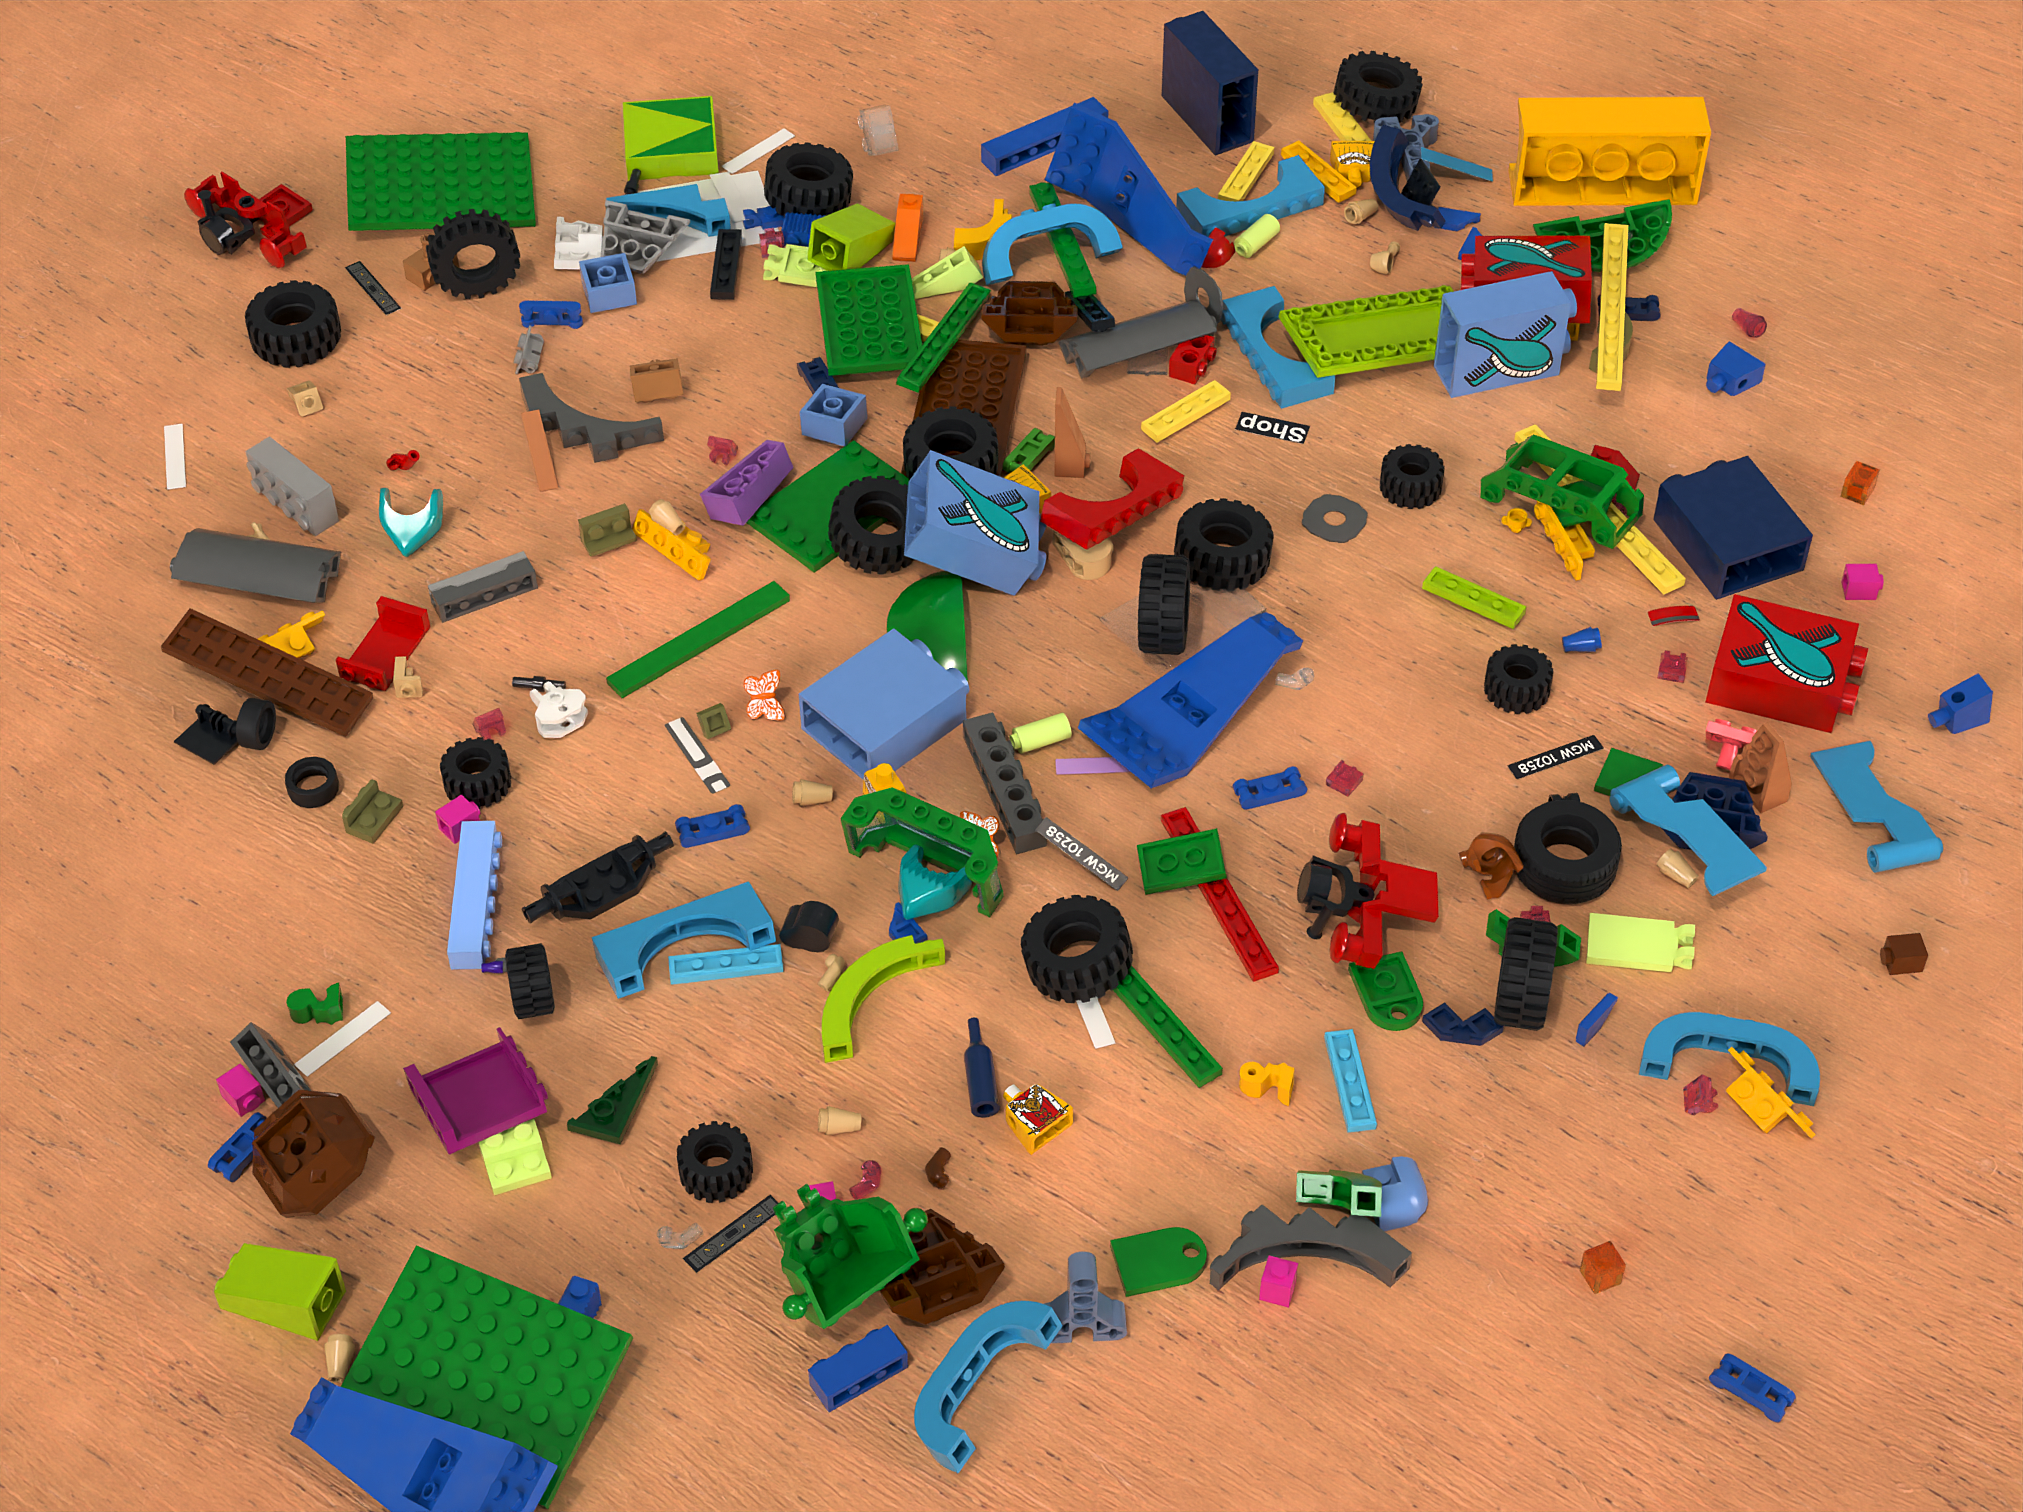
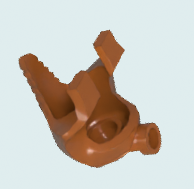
M1481 832L1472 841L1468 850L1458 853L1464 868L1470 866L1479 874L1492 876L1490 880L1482 879L1480 881L1487 900L1499 898L1504 892L1513 871L1515 870L1518 873L1524 866L1512 843L1506 837L1495 833Z

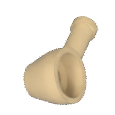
M1393 241L1389 244L1387 251L1372 254L1370 260L1371 269L1390 275L1393 269L1394 257L1400 250V244Z

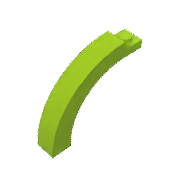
M912 935L898 938L872 949L846 969L833 986L823 1010L822 1045L825 1063L853 1058L851 1039L853 1020L861 1004L876 988L906 972L945 964V947L942 939L926 940L915 944Z

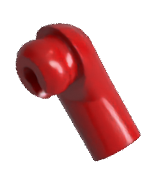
M410 450L407 454L395 453L387 459L386 464L393 471L397 468L408 470L419 460L420 455L416 450Z

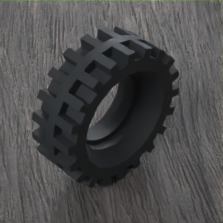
M1359 51L1358 56L1352 53L1348 59L1344 58L1342 60L1333 93L1336 95V102H1342L1341 108L1343 110H1351L1350 115L1362 116L1361 120L1367 121V119H1372L1375 123L1379 118L1397 117L1399 123H1401L1404 117L1409 119L1412 113L1414 114L1423 86V83H1421L1422 76H1417L1418 70L1416 68L1411 69V64L1408 61L1405 63L1401 62L1398 56L1392 58L1385 52H1383V55L1376 54V51H1370V54ZM1367 82L1382 84L1388 86L1391 89L1378 88L1368 84Z
M469 209V214L462 215L461 211L455 212L456 217L453 219L446 216L443 218L444 225L439 226L436 224L433 227L435 235L429 234L427 238L429 245H426V253L435 283H440L441 289L444 292L451 289L452 296L458 297L460 293L464 294L465 299H471V295L478 294L479 299L484 298V293L489 291L494 295L497 293L496 288L500 285L506 288L508 286L507 279H514L516 277L515 269L520 268L519 258H521L513 229H510L509 223L506 220L502 222L500 215L497 213L490 217L488 210L484 209L481 214H476L475 209ZM481 244L490 246L495 250L493 260L480 268L465 270L453 264L454 256L461 249L470 245Z

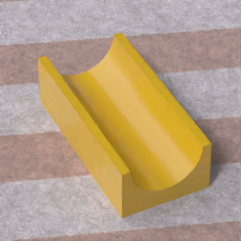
M1704 97L1518 98V154L1516 163H1509L1508 169L1514 206L1640 205L1670 199L1671 205H1697L1711 136Z

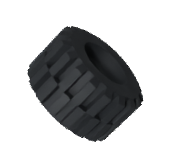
M1406 444L1404 447L1400 445L1395 450L1391 449L1388 451V455L1384 456L1381 467L1380 491H1382L1383 497L1388 498V502L1391 504L1396 503L1398 507L1402 508L1404 506L1408 507L1407 509H1413V507L1421 509L1424 505H1432L1433 501L1439 499V495L1442 492L1445 469L1442 458H1439L1438 453L1431 452L1430 448H1423L1422 445L1417 444L1416 446Z
M1511 644V647L1503 646L1500 651L1496 650L1493 652V655L1488 660L1484 682V692L1488 695L1487 699L1490 702H1494L1495 707L1498 709L1503 708V711L1508 713L1513 711L1515 714H1520L1521 712L1528 714L1532 712V709L1539 710L1541 705H1545L1549 698L1554 673L1552 662L1547 660V655L1539 653L1537 648L1533 647L1531 649L1528 648V645L1517 646V644Z
M477 737V739L473 740L466 738V741H458L454 747L450 746L446 750L447 754L442 755L440 771L444 790L449 800H453L462 794L469 802L473 801L480 809V806H486L487 808L492 806V802L498 803L501 801V796L507 795L508 788L511 787V773L505 749L502 750V746L499 743L494 744V740L489 738L483 740V737Z
M542 943L507 949L505 960L516 1017L524 1019L553 1014L555 1004L545 947Z
M711 1121V1125H705L704 1122L698 1124V1129L691 1128L688 1131V1136L683 1135L680 1140L681 1145L677 1147V1163L682 1186H685V1190L689 1195L694 1193L695 1199L701 1200L706 1198L708 1203H713V1200L719 1199V1203L725 1202L727 1197L731 1199L737 1197V1192H743L746 1189V1183H750L752 1179L753 1162L748 1137L745 1133L741 1134L740 1128L737 1126L730 1128V1123L723 1122L722 1125L718 1124L717 1121ZM714 1157L728 1160L722 1165L713 1167L702 1164L704 1161Z

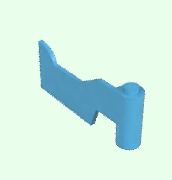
M1871 741L1811 753V759L1852 821L1883 823L1893 837V841L1871 845L1867 848V860L1873 872H1882L1934 861L1940 858L1943 852L1942 841L1939 837H1936L1921 813L1890 797L1868 767L1873 762L1875 753Z
M1664 765L1611 790L1609 800L1614 810L1622 814L1634 810L1642 820L1676 833L1707 865L1704 873V883L1712 896L1766 872L1767 867L1703 799L1674 803L1667 794L1679 788L1680 779L1672 766Z

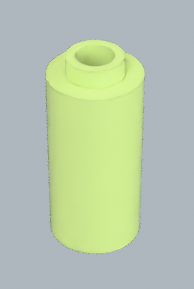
M1264 214L1235 239L1234 247L1236 252L1245 258L1251 257L1279 233L1280 224L1278 220L1270 214Z
M1062 712L1013 728L1012 735H1009V740L1012 743L1013 749L1018 750L1022 754L1071 738L1072 733L1069 721Z

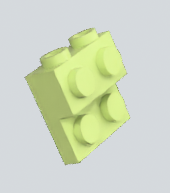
M534 1119L525 1121L478 1142L494 1195L552 1178Z

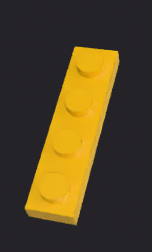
M1298 140L1281 149V156L1284 159L1299 155L1325 186V192L1336 202L1340 203L1356 195L1357 187L1301 141Z

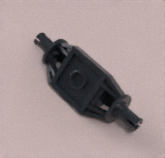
M666 831L647 842L641 836L636 835L632 837V842L619 846L615 850L598 857L561 877L551 885L545 883L541 886L543 898L526 907H522L524 917L530 924L550 912L558 920L563 917L595 918L640 892L650 871L656 868L654 856L674 847L672 838ZM640 859L642 864L634 872L632 863ZM570 896L576 903L561 905L559 900Z

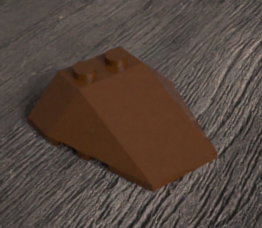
M1008 281L998 290L997 297L992 296L990 298V304L982 306L981 320L1004 342H1010L1015 345L1034 343L1042 346L1054 343L1077 322L1078 308L1076 305H1071L1069 297H1064V291L1056 282Z
M932 1209L925 1211L928 1217L925 1229L920 1232L910 1231L908 1233L920 1260L914 1263L907 1272L899 1274L880 1290L881 1296L892 1313L925 1325L981 1303L1005 1268L1004 1262L988 1243L982 1245L974 1240L973 1234L968 1231L963 1233L956 1229L955 1223Z

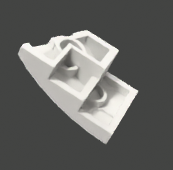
M557 217L554 269H580L579 261L599 258L601 256L603 226L579 220L574 223L565 222L564 217Z

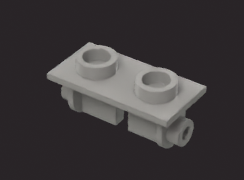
M530 325L526 334L521 333L517 347H520L521 350H517L513 363L517 364L515 374H518L519 369H523L527 373H534L538 369L544 340L540 334L530 333L532 327Z

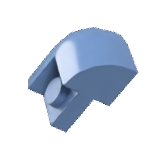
M1403 1156L1392 1157L1391 1164L1362 1170L1363 1175L1373 1177L1382 1183L1381 1217L1373 1216L1379 1228L1383 1231H1388L1418 1222L1419 1217L1426 1211L1428 1196L1426 1185L1416 1161Z

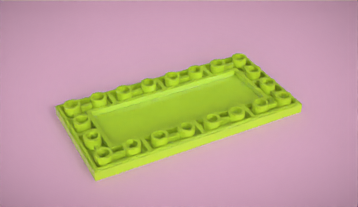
M1442 285L1430 289L1422 288L1416 291H1401L1396 294L1335 301L1321 305L1314 304L1301 308L1293 307L1281 310L1279 312V319L1317 378L1435 359L1442 295L1454 291L1451 286Z

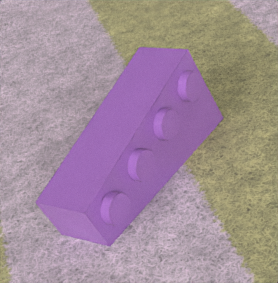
M766 440L700 493L710 519L745 525L794 468L783 442Z

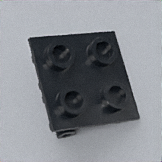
M1419 159L1401 194L1417 203L1435 207L1431 203L1441 186L1422 159Z
M199 704L195 709L198 719L176 738L174 743L214 765L238 743L236 738L237 721H233L226 714H222L218 710H213L207 704Z

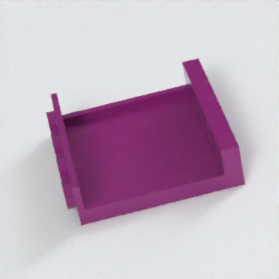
M500 1027L496 1029L500 1040L499 1043L421 1076L415 1064L403 1068L412 1094L449 1155L547 1112L544 1100L548 1099V1095L543 1084H537L538 1081L532 1067L526 1068L527 1063L521 1051L516 1052L517 1048L512 1036L506 1037Z

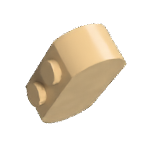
M1053 529L1052 544L1075 577L1093 580L1108 573L1111 567V552L1114 551L1113 544L1109 538L1086 550Z

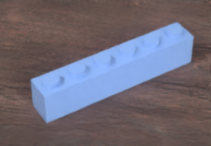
M462 821L447 948L451 970L481 969V964L485 963L486 958L491 956V943L488 941V935L493 934V920L490 918V913H495V897L492 896V893L497 891L498 888L497 875H494L495 870L500 868V856L497 853V848L502 847V833L497 832L495 821Z

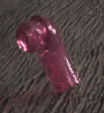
M867 1160L861 1165L863 1170L862 1181L849 1189L854 1200L865 1197L880 1186L882 1170L875 1160Z

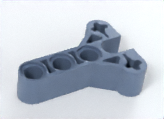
M1413 115L1411 129L1400 127L1397 117L1379 118L1374 123L1373 141H1375L1382 125L1401 129L1409 141L1401 158L1407 181L1419 159H1421V147L1427 148L1428 145L1434 144L1437 141L1439 119L1434 115ZM1423 160V162L1426 164V166H1427L1428 169L1430 170V163H1429V161Z
M1076 1252L1070 1255L1068 1258L1067 1291L1053 1301L1044 1303L1053 1308L1063 1325L1051 1343H1071L1072 1332L1079 1327L1091 1328L1093 1331V1341H1114L1124 1338L1127 1335L1125 1304L1119 1300H1112L1098 1291L1095 1255L1090 1252Z

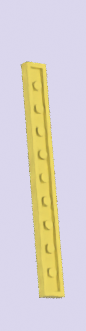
M1608 223L1604 225L1596 389L1621 391L1628 225Z
M1535 424L1516 432L1514 440L1519 444L1533 434L1548 440L1550 439ZM1537 463L1549 476L1556 470ZM1566 474L1557 485L1564 486L1582 479ZM1611 502L1606 515L1617 527V533L1628 519ZM1633 525L1617 544V547L1663 595L1684 586L1686 578Z

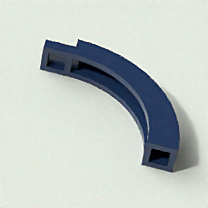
M1382 125L1373 144L1370 157V177L1376 194L1388 212L1398 222L1416 231H1419L1422 225L1429 228L1432 226L1442 228L1446 221L1438 208L1417 203L1400 193L1397 182L1398 167L1409 141L1401 129Z

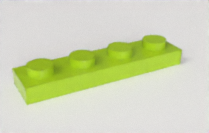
M1436 566L1423 581L1422 589L1511 629L1516 627L1526 613L1527 606Z

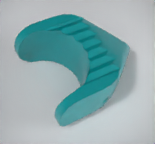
M380 489L379 519L381 525L404 557H409L440 530L443 519V494L441 489H433L427 506L413 515H401L392 510L389 489Z
M916 844L913 845L903 856L899 871L898 892L904 919L909 920L941 912L957 904L969 891L973 882L966 876L965 867L958 872H949L947 874L942 872L936 873L934 870L929 871L928 868H924L921 864L923 848Z

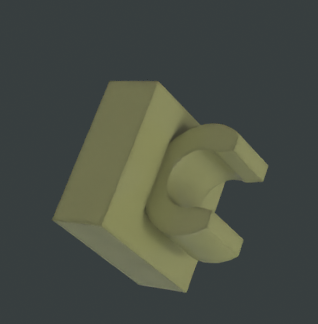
M721 703L696 713L703 735L707 739L731 730L725 707Z

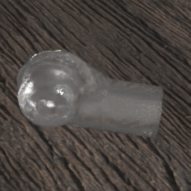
M1309 667L1301 668L1292 675L1278 672L1275 684L1300 690L1313 681L1314 672Z
M697 1223L692 1224L681 1233L673 1232L672 1228L668 1226H663L657 1231L659 1244L664 1248L684 1249L704 1235Z

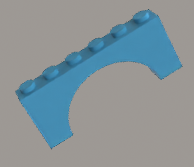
M1297 155L1278 161L1277 180L1280 184L1265 196L1248 201H1224L1208 196L1196 187L1177 193L1176 208L1192 230L1209 237L1216 227L1225 232V237L1247 230L1264 214H1270L1278 220L1323 205L1325 186L1300 156Z
M1275 286L1223 300L1221 322L1227 325L1232 339H1236L1242 354L1247 356L1251 368L1257 371L1261 383L1266 385L1272 400H1276L1281 409L1334 394L1335 375L1317 378L1307 362L1288 359L1275 352L1265 342L1262 336L1263 331L1273 322L1280 320L1279 312L1284 310V299Z
M749 881L591 937L596 959L618 999L644 990L642 975L649 960L661 949L678 940L706 934L724 935L739 940L750 951L776 942L773 921Z

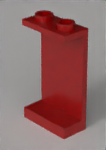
M381 596L376 602L379 618L350 659L338 656L336 664L340 678L366 685L369 688L386 691L393 682L395 657H406L408 660L429 630L430 622L427 609Z

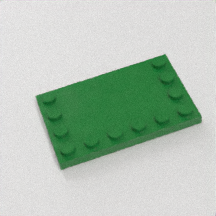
M909 264L815 272L829 376L903 370L922 346Z
M853 440L846 447L844 446L766 500L746 523L815 573L839 556V552L836 553L833 550L832 542L828 537V525L835 497L839 495V491L844 486H849L850 482L856 479L862 481V478L867 476L872 478L885 476V479L888 480L894 478L899 480L901 485H908L909 479ZM865 516L857 520L869 532H873L888 521V519L880 516Z

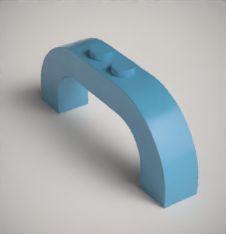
M1049 204L1042 207L1043 210L1034 212V209L1025 210L1020 213L1021 216L1014 217L1000 226L987 242L982 258V269L986 286L1008 281L1013 276L1009 261V249L1011 244L1018 239L1062 228H1075L1082 231L1089 238L1095 258L1118 253L1123 248L1119 234L1108 217L1099 210L1087 205L1066 204L1056 207V204Z
M1688 1012L1677 1014L1661 1021L1652 1029L1646 1039L1639 1067V1075L1668 1080L1672 1058L1678 1052L1688 1048H1702L1730 1053L1728 1049L1733 1047L1738 1053L1744 1050L1752 1058L1763 1059L1775 1065L1785 1078V1094L1793 1103L1814 1106L1820 1086V1071L1815 1056L1802 1040L1780 1027L1749 1019L1743 1020L1726 1017L1721 1014Z
M1014 1301L992 1308L979 1316L964 1330L940 1365L932 1373L917 1399L914 1423L919 1437L940 1465L956 1473L961 1471L976 1447L964 1430L951 1425V1419L956 1408L992 1358L1005 1347L1017 1343H1029L1042 1349H1047L1063 1326L1052 1307L1034 1301Z

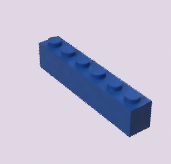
M1094 97L1077 103L1107 118L1109 116V111ZM1072 106L982 143L981 162L995 176H998L1055 152Z

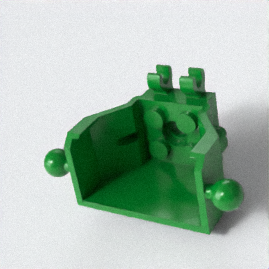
M808 1184L797 1190L798 1196L805 1207L798 1213L795 1212L792 1205L787 1207L784 1201L773 1207L774 1213L781 1224L774 1229V1232L784 1251L781 1259L782 1271L787 1276L795 1293L788 1296L782 1305L783 1313L789 1319L797 1320L805 1315L807 1320L822 1329L832 1326L840 1317L851 1309L860 1306L866 1298L876 1291L882 1290L888 1282L899 1274L907 1272L914 1263L920 1260L908 1234L910 1231L920 1232L927 1226V1214L920 1208L909 1209L902 1220L900 1213L892 1203L879 1196L844 1202L839 1199L830 1201L823 1196L820 1197L817 1189L810 1190Z

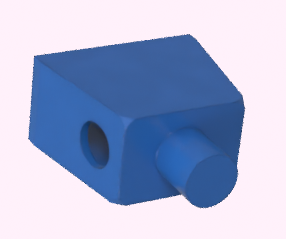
M1729 341L1711 360L1706 378V386L1712 393H1716L1721 389L1730 396H1736L1762 382L1766 364Z
M1979 673L1966 679L1940 695L1939 709L1928 714L1930 724L1934 728L1944 724L1950 733L1957 734L1989 723L1993 691Z

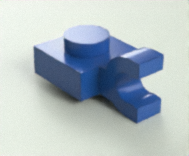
M771 206L757 208V213L751 209L743 210L745 219H749L743 221L745 229L761 226L762 230L782 227L784 216L776 212V207L773 209Z

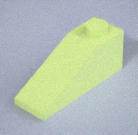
M963 246L912 278L914 298L919 299L964 290L969 283L975 284L983 278L978 263L966 247Z

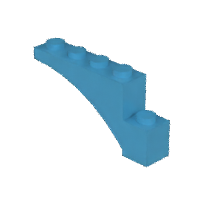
M697 184L606 198L609 201L626 204L628 210L665 219H667L668 215L690 219L691 223L688 226L707 233L708 237L717 236L719 229H731L730 215L725 198L702 201Z

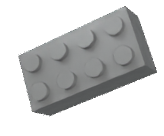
M269 436L245 451L248 460L246 465L251 472V484L255 491L264 494L272 505L280 507L288 518L292 517L296 520L303 530H308L314 536H317L339 522L331 485Z

